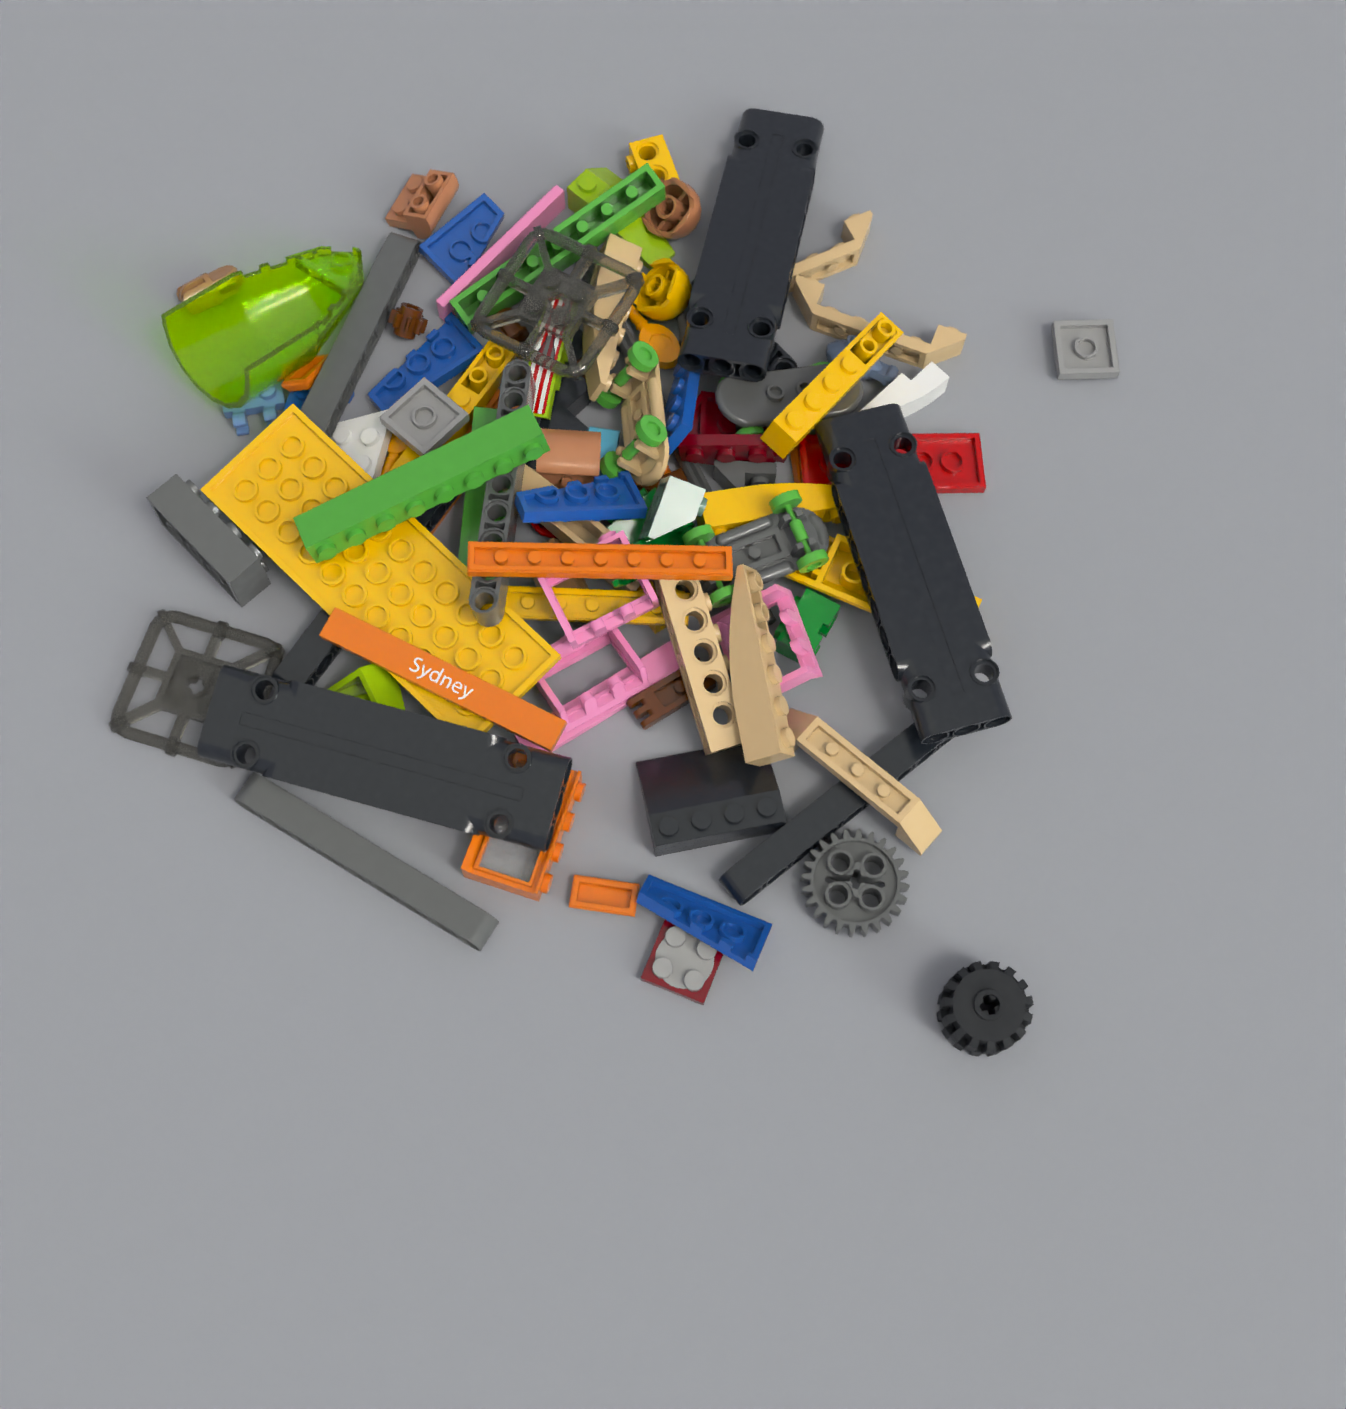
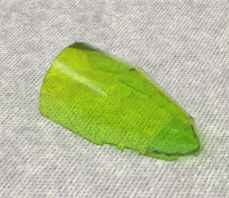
M319 246L286 256V262L270 266L268 262L260 264L259 270L243 275L240 270L229 274L161 314L162 325L169 347L181 369L192 383L209 399L230 409L243 407L312 362L354 304L364 284L361 250L352 247L353 252L331 251V246Z

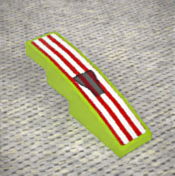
M549 295L541 317L528 363L536 384L533 414L537 418L550 420L555 391H559L564 363L568 362L580 303L578 300Z

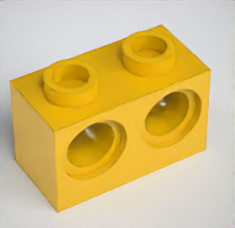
M662 134L629 143V155L625 156V161L630 174L648 163L660 180L671 179L670 177L679 179Z

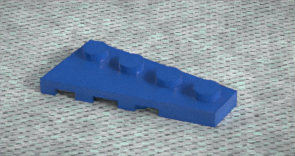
M648 875L636 900L638 904L751 971H754L773 925L652 875Z

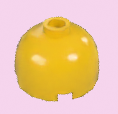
M661 258L650 264L653 269L647 275L642 272L636 281L637 289L632 302L637 305L636 309L644 316L652 320L668 321L677 317L687 308L692 286L689 276L678 264L671 259Z

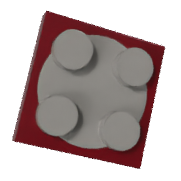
M664 920L642 973L641 981L704 1005L724 954L669 921Z

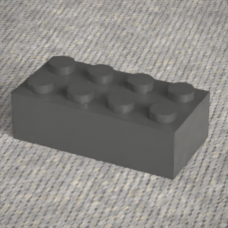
M175 474L146 497L165 529L241 607H244L271 584L266 574L269 568L261 560L263 555L252 543L248 545L244 543L241 539V532L232 522L226 524L220 518L222 516L221 512L210 500L206 503L200 497V490L191 480L184 482Z

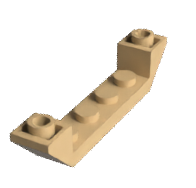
M869 210L862 214L856 213L851 215L843 223L841 234L843 242L834 245L830 250L820 254L813 253L806 257L805 260L795 263L789 293L794 289L797 275L805 278L811 277L819 281L856 266L870 232L872 212Z
M797 275L794 282L793 297L811 330L836 339H847L849 335L857 336L870 323L862 317H853L841 313L833 307L821 306L825 284L811 277L805 278ZM938 324L931 344L924 342L919 337L902 334L884 356L924 369L931 362L937 364L960 355L967 334L960 332L954 327H945Z
M792 708L789 709L787 720L789 728H791L795 737L794 752L800 747L898 827L895 836L921 856L942 832L921 799L818 716Z

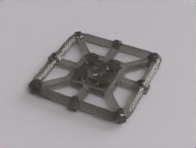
M540 225L533 227L534 231L524 238L505 268H501L496 274L497 280L476 309L473 318L470 320L471 329L481 337L515 353L518 359L529 360L561 377L573 378L574 381H577L592 367L611 336L614 337L618 333V325L639 295L644 284V278L642 273L637 272L631 266L599 252L596 246L592 244L584 245L555 230L541 228ZM545 240L581 257L570 275L552 267ZM538 243L544 269L532 285L514 275L535 244ZM592 262L625 277L595 287L581 280ZM507 286L526 295L518 308L487 316ZM625 292L608 319H602L589 313L598 299ZM562 299L563 306L558 305L555 309L552 308V301ZM519 321L534 327L526 341L522 343L494 330V328ZM584 323L599 330V333L580 362L577 363L571 339L581 324ZM545 333L564 342L569 366L535 350Z
M162 609L157 611L158 615L150 623L134 662H129L127 667L129 673L112 710L111 721L108 723L113 733H117L123 738L164 750L166 755L173 757L181 755L216 767H230L233 769L235 766L199 757L197 747L181 742L188 722L191 719L204 723L219 672L224 665L248 670L269 660L264 675L272 677L274 671L283 660L285 650L281 643H276L264 636L230 627L229 623L220 620L217 623L175 610L166 611ZM172 623L212 634L205 653L201 654L184 649ZM163 627L175 650L167 672L146 666ZM225 638L261 649L234 663L216 658L221 643ZM141 677H148L162 682L154 700L126 713ZM198 680H202L204 689L193 694L192 689L189 688L190 684H196ZM270 684L264 689L263 695L265 699L269 698L273 688ZM161 710L178 715L169 738L130 727L131 724Z

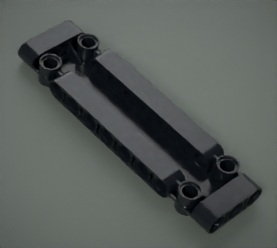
M750 108L743 112L739 130L734 136L732 155L727 157L690 296L687 325L677 359L678 364L683 369L750 382H759L765 379L771 353L774 350L777 329L780 330L813 191L817 157L824 132V125L820 120L813 117Z
M895 403L828 418L819 422L814 430L827 465L826 476L832 482L831 490L836 510L892 674L897 682H901L904 690L903 703L911 711L921 744L936 743L1007 723L1012 719V715L998 679L1000 674L999 667L991 659L992 646L930 472L926 463L919 460L916 452L917 440L909 432L900 405ZM896 449L905 450L907 453H899ZM842 463L845 464L847 468H840L835 464ZM982 673L988 677L989 681H980L976 678L975 674ZM921 689L927 694V697H917L912 690Z
M224 665L219 672L197 746L199 757L257 772L264 777L542 852H547L550 846L572 768L571 757L511 742L507 738L302 682L294 680L285 681L230 665ZM272 683L274 693L269 699H265L263 695L264 689L268 684ZM250 747H253L255 749V758L252 762L247 763L245 753ZM519 751H525L527 754L526 764L521 768H515L512 762L514 754ZM505 815L509 821V827L504 833L499 834L494 828V822L499 816Z

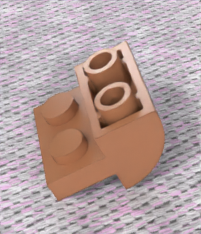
M432 169L429 170L426 176L412 174L385 217L389 226L412 230L419 239L428 238L459 189V183L455 174Z
M541 428L550 451L536 459V472L558 489L565 488L567 482L579 480L581 484L591 483L594 481V477L599 476L601 432Z

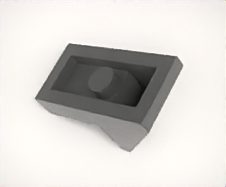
M715 460L713 479L723 490L760 484H775L777 463H754L751 461L722 463Z

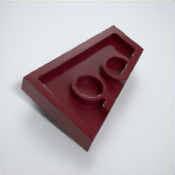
M688 434L678 445L681 461L713 466L715 460L722 463H731L733 461L775 463L774 451L760 439L763 434Z

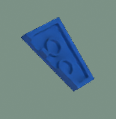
M483 193L419 245V252L453 284L482 256L502 223L504 212Z

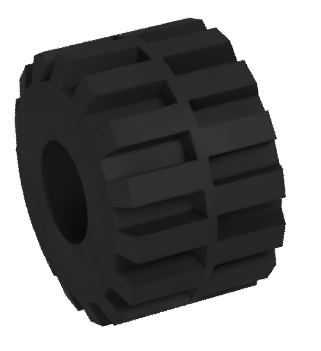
M981 961L971 963L967 968L963 967L945 984L943 992L938 997L937 1004L940 1005V1010L936 1013L937 1021L942 1022L944 1025V1029L941 1032L946 1039L950 1036L955 1041L953 1045L959 1051L967 1049L970 1051L969 1055L979 1057L981 1054H987L988 1057L1008 1049L1027 1032L1025 1028L1032 1021L1033 1014L1029 1013V1008L1034 1005L1032 996H1026L1024 991L1028 985L1024 979L1018 982L1013 977L1016 971L1009 966L1005 970L999 968L1000 962L990 961L987 965H982ZM983 1000L985 1004H992L993 1010L989 1013L980 1009Z

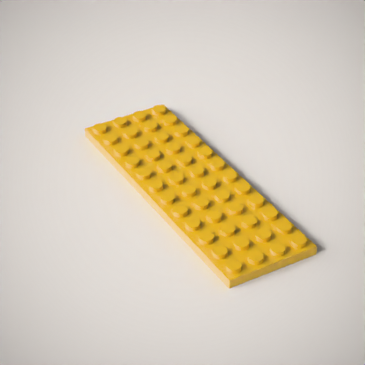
M293 403L200 489L223 514L329 616L336 607L519 698H522L561 659V655L507 604L505 605L503 619L499 624L494 627L481 626L469 605L472 576H467V567L414 517L397 524L389 531L381 532L366 539L360 545L352 546L338 553L329 560L316 563L306 550L293 518L369 482L373 478ZM486 604L480 610H487L493 604ZM388 672L435 719L483 732H488L495 725Z

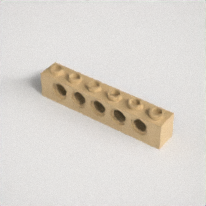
M652 579L705 756L742 745L733 703L732 686L728 673H730V662L727 655H722L719 646V642L722 641L720 629L716 623H712L709 613L712 611L711 600L707 592L703 593L700 584L701 580ZM677 585L686 586L690 591V598H679L675 592V587ZM694 616L697 618L700 625L699 630L693 631L688 629L685 625V617ZM700 646L708 651L709 659L707 662H701L695 657V647ZM710 677L716 680L718 684L717 693H710L705 689V678ZM716 708L723 709L726 712L728 720L725 725L718 724L714 720L713 712Z

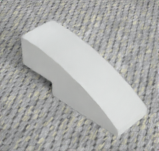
M933 362L929 363L912 380L901 373L862 410L895 403L900 405L904 417L909 416L942 395L946 390L949 376Z

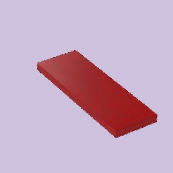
M980 433L912 434L917 440L916 452L919 460L926 463L937 493H984L986 482ZM816 434L807 435L798 444L801 483L832 485V482L826 476L827 465ZM896 449L899 453H907L905 450ZM837 463V464H835L836 466H838V467H840V468H847V466H846L845 464H842V463Z

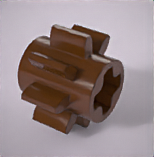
M403 302L400 308H392L388 323L393 324V333L397 336L414 340L416 334L425 333L428 320L423 318L422 308Z

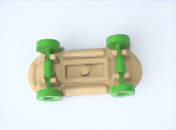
M636 341L628 349V356L625 358L627 365L618 374L611 373L613 380L609 390L606 393L602 391L596 399L601 406L607 409L616 408L623 400L620 412L624 447L618 446L616 452H607L600 459V470L609 479L618 477L619 472L627 470L631 472L630 474L635 483L642 486H652L661 479L667 468L669 442L666 430L659 358L651 345L643 341Z

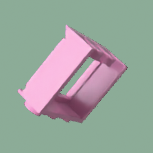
M623 530L618 533L616 531L608 532L598 539L599 542L596 543L630 544ZM537 578L573 650L660 606L658 597L649 580L638 579L645 593L644 596L573 631L551 588L569 578Z
M774 584L761 591L763 602L768 609L778 605L780 610L779 617L783 624H785L791 640L790 647L796 653L801 667L782 677V682L780 683L782 693L810 679L823 677L791 590ZM731 607L711 617L713 624L716 623L720 629L722 641L719 642V645H721L723 653L727 655L728 659Z
M618 628L574 650L566 635L550 645L561 655V659L535 684L555 715L567 722L564 729L566 733L650 687L645 665ZM611 644L633 675L624 680H621L619 676L611 677L608 680L609 688L595 696L590 691L582 693L579 698L581 703L566 711L545 679Z

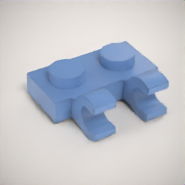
M281 377L220 387L224 416L226 419L232 418L237 436L250 434L247 415L263 413L267 427L279 417L278 410H283L286 404L284 388L281 386L283 383Z

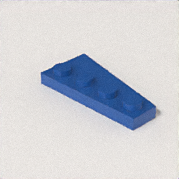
M452 312L444 318L445 323L438 330L433 329L426 336L427 341L417 351L413 349L406 356V362L399 368H393L368 393L370 402L379 412L389 409L424 377L438 388L466 370L483 349V346Z
M677 364L673 371L674 380L664 409L669 456L692 430L700 373L687 371L679 364Z
M627 470L619 472L618 477L610 479L607 475L596 476L591 483L581 484L579 480L567 482V486L561 489L551 485L516 492L514 501L523 523L640 519L646 517L648 509L630 472Z

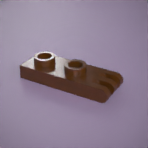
M679 669L626 702L629 709H633L640 704L643 705L633 712L637 720L649 714V717L640 723L644 730L689 704ZM710 677L704 679V687L707 691L716 687L717 682L715 679Z

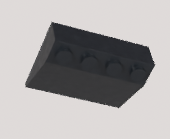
M742 745L706 756L704 749L636 762L655 857L773 834L786 824L785 811L772 765L767 764L759 767L745 763Z

